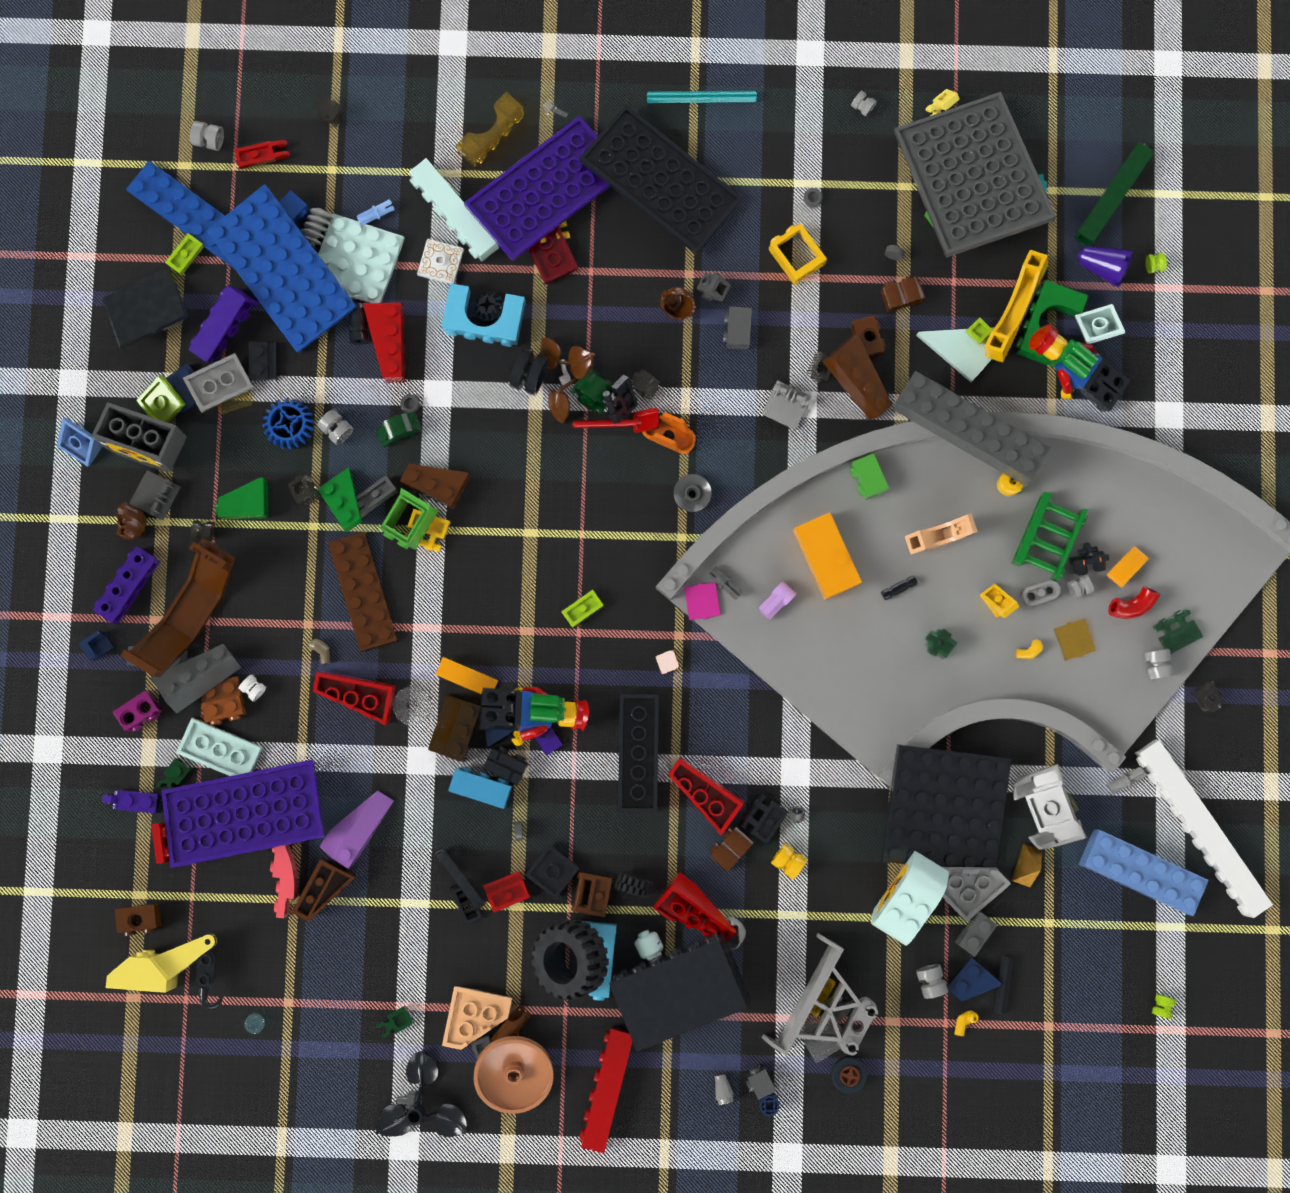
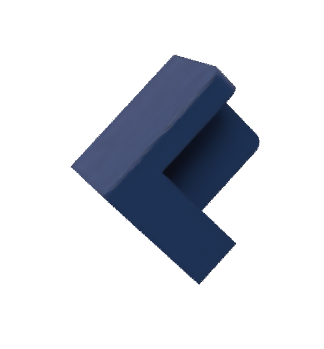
M96 631L79 643L88 659L94 661L114 648L105 632Z

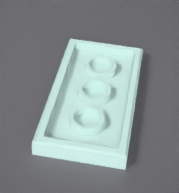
M192 717L176 753L228 776L253 772L264 747Z

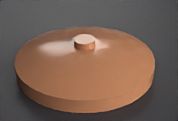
M508 1036L495 1040L484 1048L475 1063V1089L484 1103L499 1112L516 1114L535 1108L547 1097L553 1084V1065L548 1053L540 1044L529 1038Z

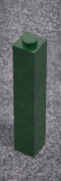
M1141 142L1137 143L1073 237L1085 246L1093 244L1155 151L1149 145Z

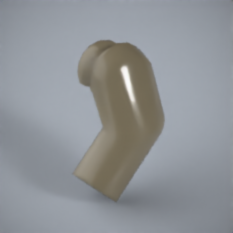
M320 639L310 641L309 648L320 654L321 664H330L328 645Z

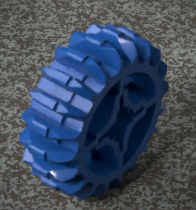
M288 398L284 399V403L281 400H277L278 406L271 404L273 409L272 411L266 410L269 416H263V419L267 422L262 424V427L266 428L264 434L269 435L267 439L270 442L273 441L275 446L280 444L282 449L286 445L288 449H292L293 444L299 448L300 441L306 444L304 438H311L308 431H314V428L309 425L315 423L314 420L310 419L313 414L308 412L309 408L307 406L303 407L304 403L301 401L297 403L296 399H292L290 402ZM287 410L298 411L301 415L289 416ZM280 415L281 418L279 422L275 423L277 417ZM287 419L292 422L289 426L290 429L285 425ZM302 424L300 431L296 433V428ZM287 431L290 437L283 438L276 433Z

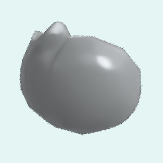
M726 917L736 930V934L728 941L730 949L734 950L744 941L746 929L738 919Z

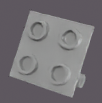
M777 380L762 415L796 430L812 396Z

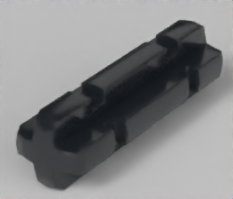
M912 575L906 578V580L890 586V589H884L881 591V595L884 600H888L893 595L896 596L908 590L909 587L917 585L918 582Z

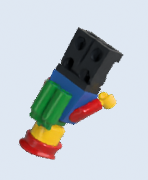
M1052 324L1041 327L1032 335L1029 341V348L1031 350H1035L1038 355L1043 354L1049 360L1057 361L1055 369L1058 372L1062 385V399H1072L1071 392H1074L1076 389L1096 404V407L1101 412L1111 411L1120 397L1118 395L1123 393L1131 381L1107 364L1092 344L1075 342L1071 339L1067 345V340L1058 334V330L1054 329Z
M539 687L516 688L514 691L483 688L481 692L479 730H516L513 733L515 738L511 739L516 746H520L524 741L536 738L547 732L552 723L557 722L561 727H570L572 730L580 729L581 731H584L588 723L589 704L585 699L583 701L565 702V698H560L557 695H548Z

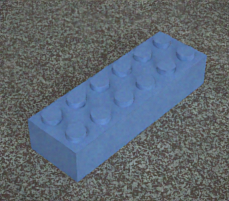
M1093 829L1078 864L1190 916H1194L1209 881L1097 829Z

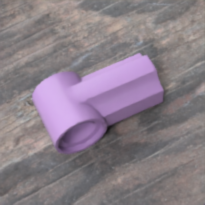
M784 581L771 592L772 595L758 608L769 620L796 595Z

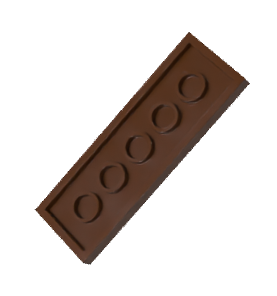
M360 532L328 542L360 652L398 641L366 532Z

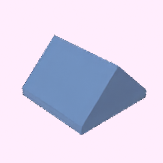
M66 417L62 419L57 447L88 467L103 446L91 437V433Z

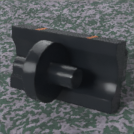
M1089 542L1084 543L1083 549L1078 550L1079 556L1069 558V563L1074 566L1075 573L1078 576L1088 574L1087 565L1093 564L1095 572L1105 571L1106 561H1109L1108 554L1098 551L1097 546L1091 547Z

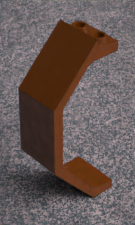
M204 538L201 539L199 544L192 542L189 549L195 552V557L188 579L164 617L131 650L124 649L121 654L122 658L153 677L160 678L196 641L224 596L235 557Z

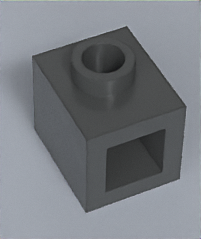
M757 1065L749 1070L750 1073L747 1074L749 1080L745 1082L750 1092H755L758 1100L776 1091L765 1066L760 1067V1065Z

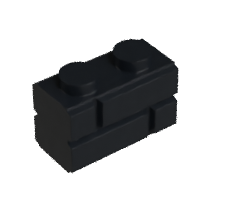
M498 746V748L493 747L483 769L519 785L529 765L525 762L527 758L518 754L515 757L508 754L509 750Z

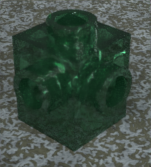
M937 629L935 632L933 630L929 632L925 638L927 642L924 646L928 648L926 651L932 656H939L941 659H945L957 642L951 638L952 634L947 630Z

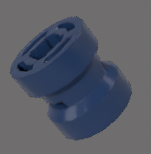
M773 1093L758 1101L761 1112L766 1116H773L779 1110L778 1099Z

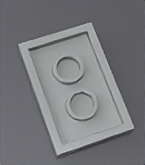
M235 353L183 377L201 413L253 388Z

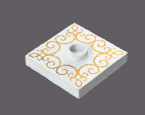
M427 239L417 275L454 284L464 248Z

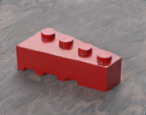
M401 302L363 304L383 379L386 383L405 382L404 308Z
M319 671L316 672L313 692L338 702L351 710H355L368 718H372L383 725H387L390 723L397 685Z
M680 756L668 775L722 836L743 806L744 800Z

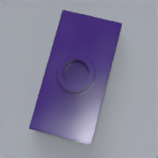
M552 727L535 738L546 756L563 745Z

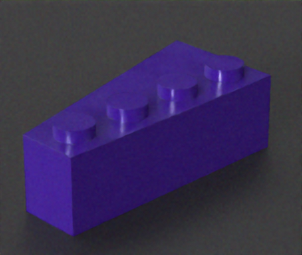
M227 285L221 291L218 302L211 307L208 318L202 322L201 330L192 338L191 346L188 350L207 363H215L229 344L227 339L236 335L239 331V323L244 319L247 320L251 315L248 311L253 305L257 307L260 302L245 290Z

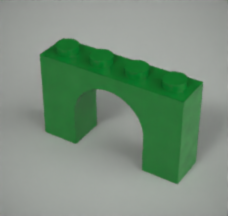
M1045 280L1042 285H1038L1035 293L1037 298L1035 302L1031 303L1028 313H1031L1029 320H1025L1022 326V330H1024L1023 336H1019L1015 347L1018 348L1016 354L1055 368L1056 360H1049L1043 354L1038 355L1035 350L1029 348V341L1032 335L1040 329V316L1046 311L1055 310L1075 317V315L1083 312L1088 295Z

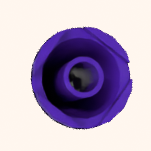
M1085 246L1084 249H1080L1077 260H1080L1079 265L1119 288L1122 283L1121 278L1125 277L1133 251Z

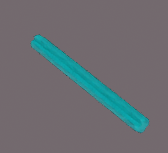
M757 91L647 92V103L757 101Z

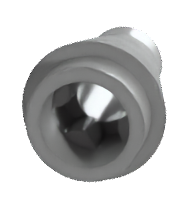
M726 1074L715 1076V1095L718 1105L734 1102L733 1097L735 1095Z

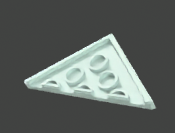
M967 329L923 331L917 333L916 336L970 382L992 360L985 357L984 347L989 336L978 345L965 333Z

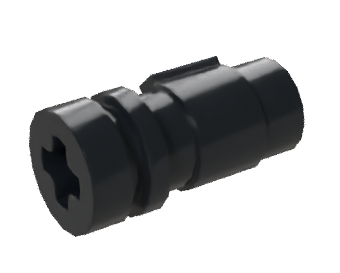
M355 303L357 308L350 312L351 328L349 329V342L356 345L368 343V329L366 328L365 310L362 303Z

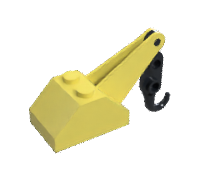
M207 934L162 954H155V950L136 952V955L127 958L107 975L106 988L166 993L177 987L178 974L198 959L196 984L199 990L200 1002L205 1008L215 1009L222 1003L223 996H219L217 1002L210 1003L207 995L215 979L216 955L212 948L216 945L217 938L213 934Z

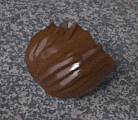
M672 287L661 293L660 307L662 311H665L667 316L675 320L679 319L681 321L682 319L690 318L697 307L692 294L683 287Z
M122 502L119 508H117L118 513L115 514L118 517V530L116 533L123 539L133 540L143 534L147 526V519L140 509L134 505Z

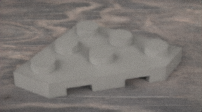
M942 867L949 871L948 885L943 898L966 922L1011 884L997 868Z

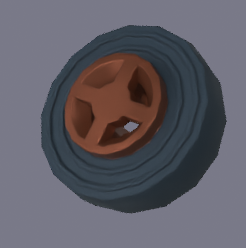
M843 1057L833 1065L831 1078L834 1085L840 1091L855 1093L864 1087L867 1080V1071L859 1059Z

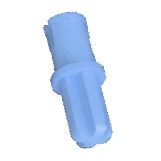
M388 199L375 207L373 205L371 209L357 215V219L361 225H364L375 219L379 220L381 216L395 209L393 206L385 208L392 204Z

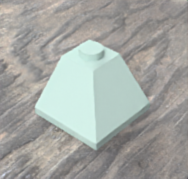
M1113 304L1075 315L1086 344L1125 333Z

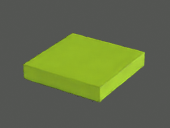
M163 375L158 376L136 400L149 417L167 423L186 405Z

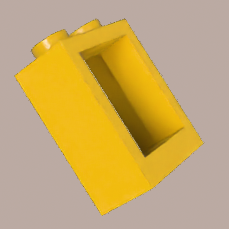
M801 223L797 226H790L781 237L777 235L770 241L769 251L794 286L826 263L827 258ZM799 233L816 258L795 271L778 247Z

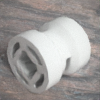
M251 674L240 684L239 689L243 693H247L248 698L254 702L265 692L266 686L258 683L257 678Z

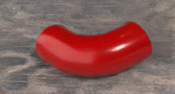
M1143 586L1139 594L1133 599L1122 600L1114 598L1109 605L1108 614L1115 618L1127 620L1140 617L1151 610L1161 594L1149 587Z

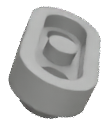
M1052 580L1042 582L1024 589L1021 599L1024 604L1035 606L1057 598L1060 594V586ZM1047 587L1051 588V594L1046 592ZM1029 593L1033 594V600L1028 598Z

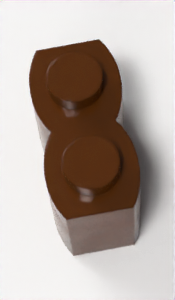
M908 276L903 278L902 282L895 283L891 281L884 284L880 293L887 313L914 306L924 301L925 296L918 277Z
M729 827L722 835L725 837L720 844L716 842L710 849L712 853L709 856L727 872L753 844L737 827L733 829Z

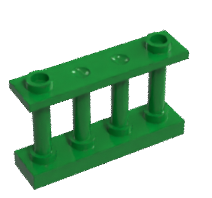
M1045 491L1039 496L1011 564L1020 566L1028 562L1053 573L1050 580L1057 581L1065 573L1066 568L1063 567L1080 527H1083L1087 521L1088 516H1086L1088 510L1084 508L1076 514L1053 504L1050 500L1052 494ZM1050 510L1075 521L1071 531L1045 521V518H1043L1044 512ZM1042 527L1067 538L1064 548L1062 549L1037 538V535H1035L1037 529ZM1030 545H1036L1059 555L1060 558L1057 565L1054 566L1031 556L1028 552Z

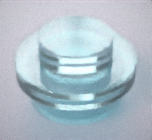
M257 1013L249 1015L245 1020V1028L251 1034L261 1032L265 1026L264 1018Z

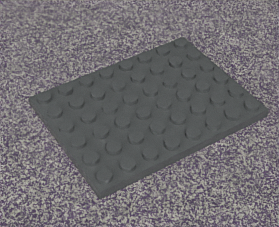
M1001 92L894 128V134L946 258L1056 220L1054 210Z

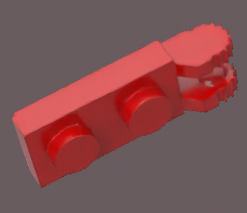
M268 141L235 149L239 169L289 158V151L274 153V149L287 147V141Z

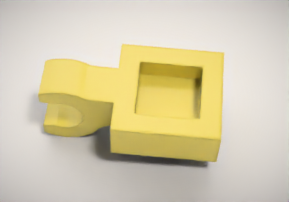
M945 89L932 100L933 104L927 106L926 111L933 112L932 115L941 113L942 109L946 111L960 100L956 92Z

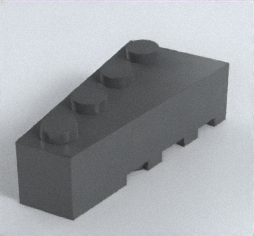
M221 644L166 670L160 678L151 677V680L166 703L176 713H179L239 670L241 666L227 647Z

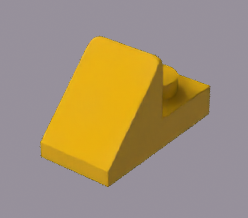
M995 583L980 594L982 600L997 618L1000 616L1006 618L1019 608L1017 601Z

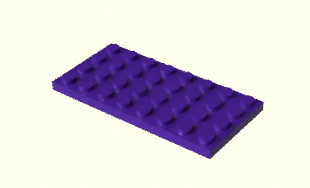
M580 115L464 202L467 210L512 262L610 187L579 162L582 154L598 137Z
M314 760L161 790L170 868L325 837Z

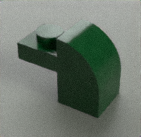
M412 412L382 422V426L375 431L382 447H388L398 439L412 437L422 428L416 413Z

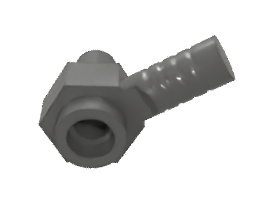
M410 1091L407 1096H397V1104H406L409 1110L414 1105L418 1091ZM422 1095L420 1096V1100H419V1104H421V1105H422Z

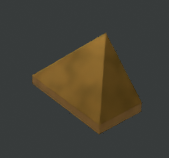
M1023 844L1011 881L1031 887L1041 871L1042 850Z

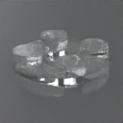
M414 686L406 687L398 691L395 696L393 711L396 718L404 724L418 725L431 714L432 700L423 689ZM411 700L418 704L414 711H410V708L407 707Z

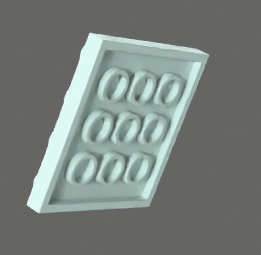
M333 214L334 218H331V225L328 226L319 256L351 299L364 303H382L405 240L404 236L367 224L361 225L358 221Z

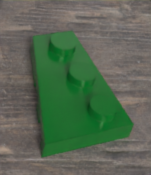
M349 467L318 488V491L346 533L362 522L359 503L355 494L356 489L352 480L353 475Z

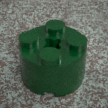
M590 369L584 378L577 381L571 390V394L578 396L577 401L593 412L597 409L599 410L598 413L601 414L606 408L603 403V392L609 391L612 394L611 386L613 383L609 380H603L595 370Z

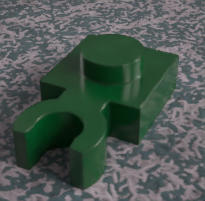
M175 758L163 772L167 776L166 779L160 780L157 787L161 788L166 783L167 789L174 788L173 784L180 785L192 770L178 758Z
M404 1005L387 1015L388 1022L382 1021L376 1027L385 1026L387 1031L381 1036L387 1037L392 1029L398 1033L412 1025L414 1020Z

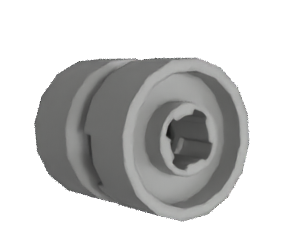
M194 121L190 130V143L199 147L206 146L207 149L215 151L221 149L224 139L223 127L213 124L208 126L207 123Z
M335 409L327 412L317 424V427L324 434H329V439L335 445L343 443L354 430L346 420L342 421V416Z
M1170 649L1144 653L1146 664L1150 666L1147 669L1149 680L1175 676L1173 665L1169 664V661L1172 660Z
M940 964L928 965L916 970L919 982L923 983L921 990L924 999L939 997L949 992L946 981L942 980L944 974Z

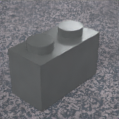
M729 306V311L725 312L724 324L728 325L727 331L723 332V342H726V348L749 350L752 308Z
M978 912L970 919L955 943L975 957L998 924L983 913Z

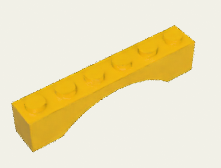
M1033 250L1029 251L1022 265L1011 299L985 344V357L1004 362L1038 285H1040L1046 272L1048 255Z

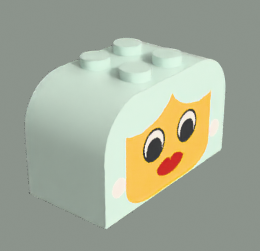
M914 851L874 908L871 924L902 944L908 945L943 897L948 885L949 871Z

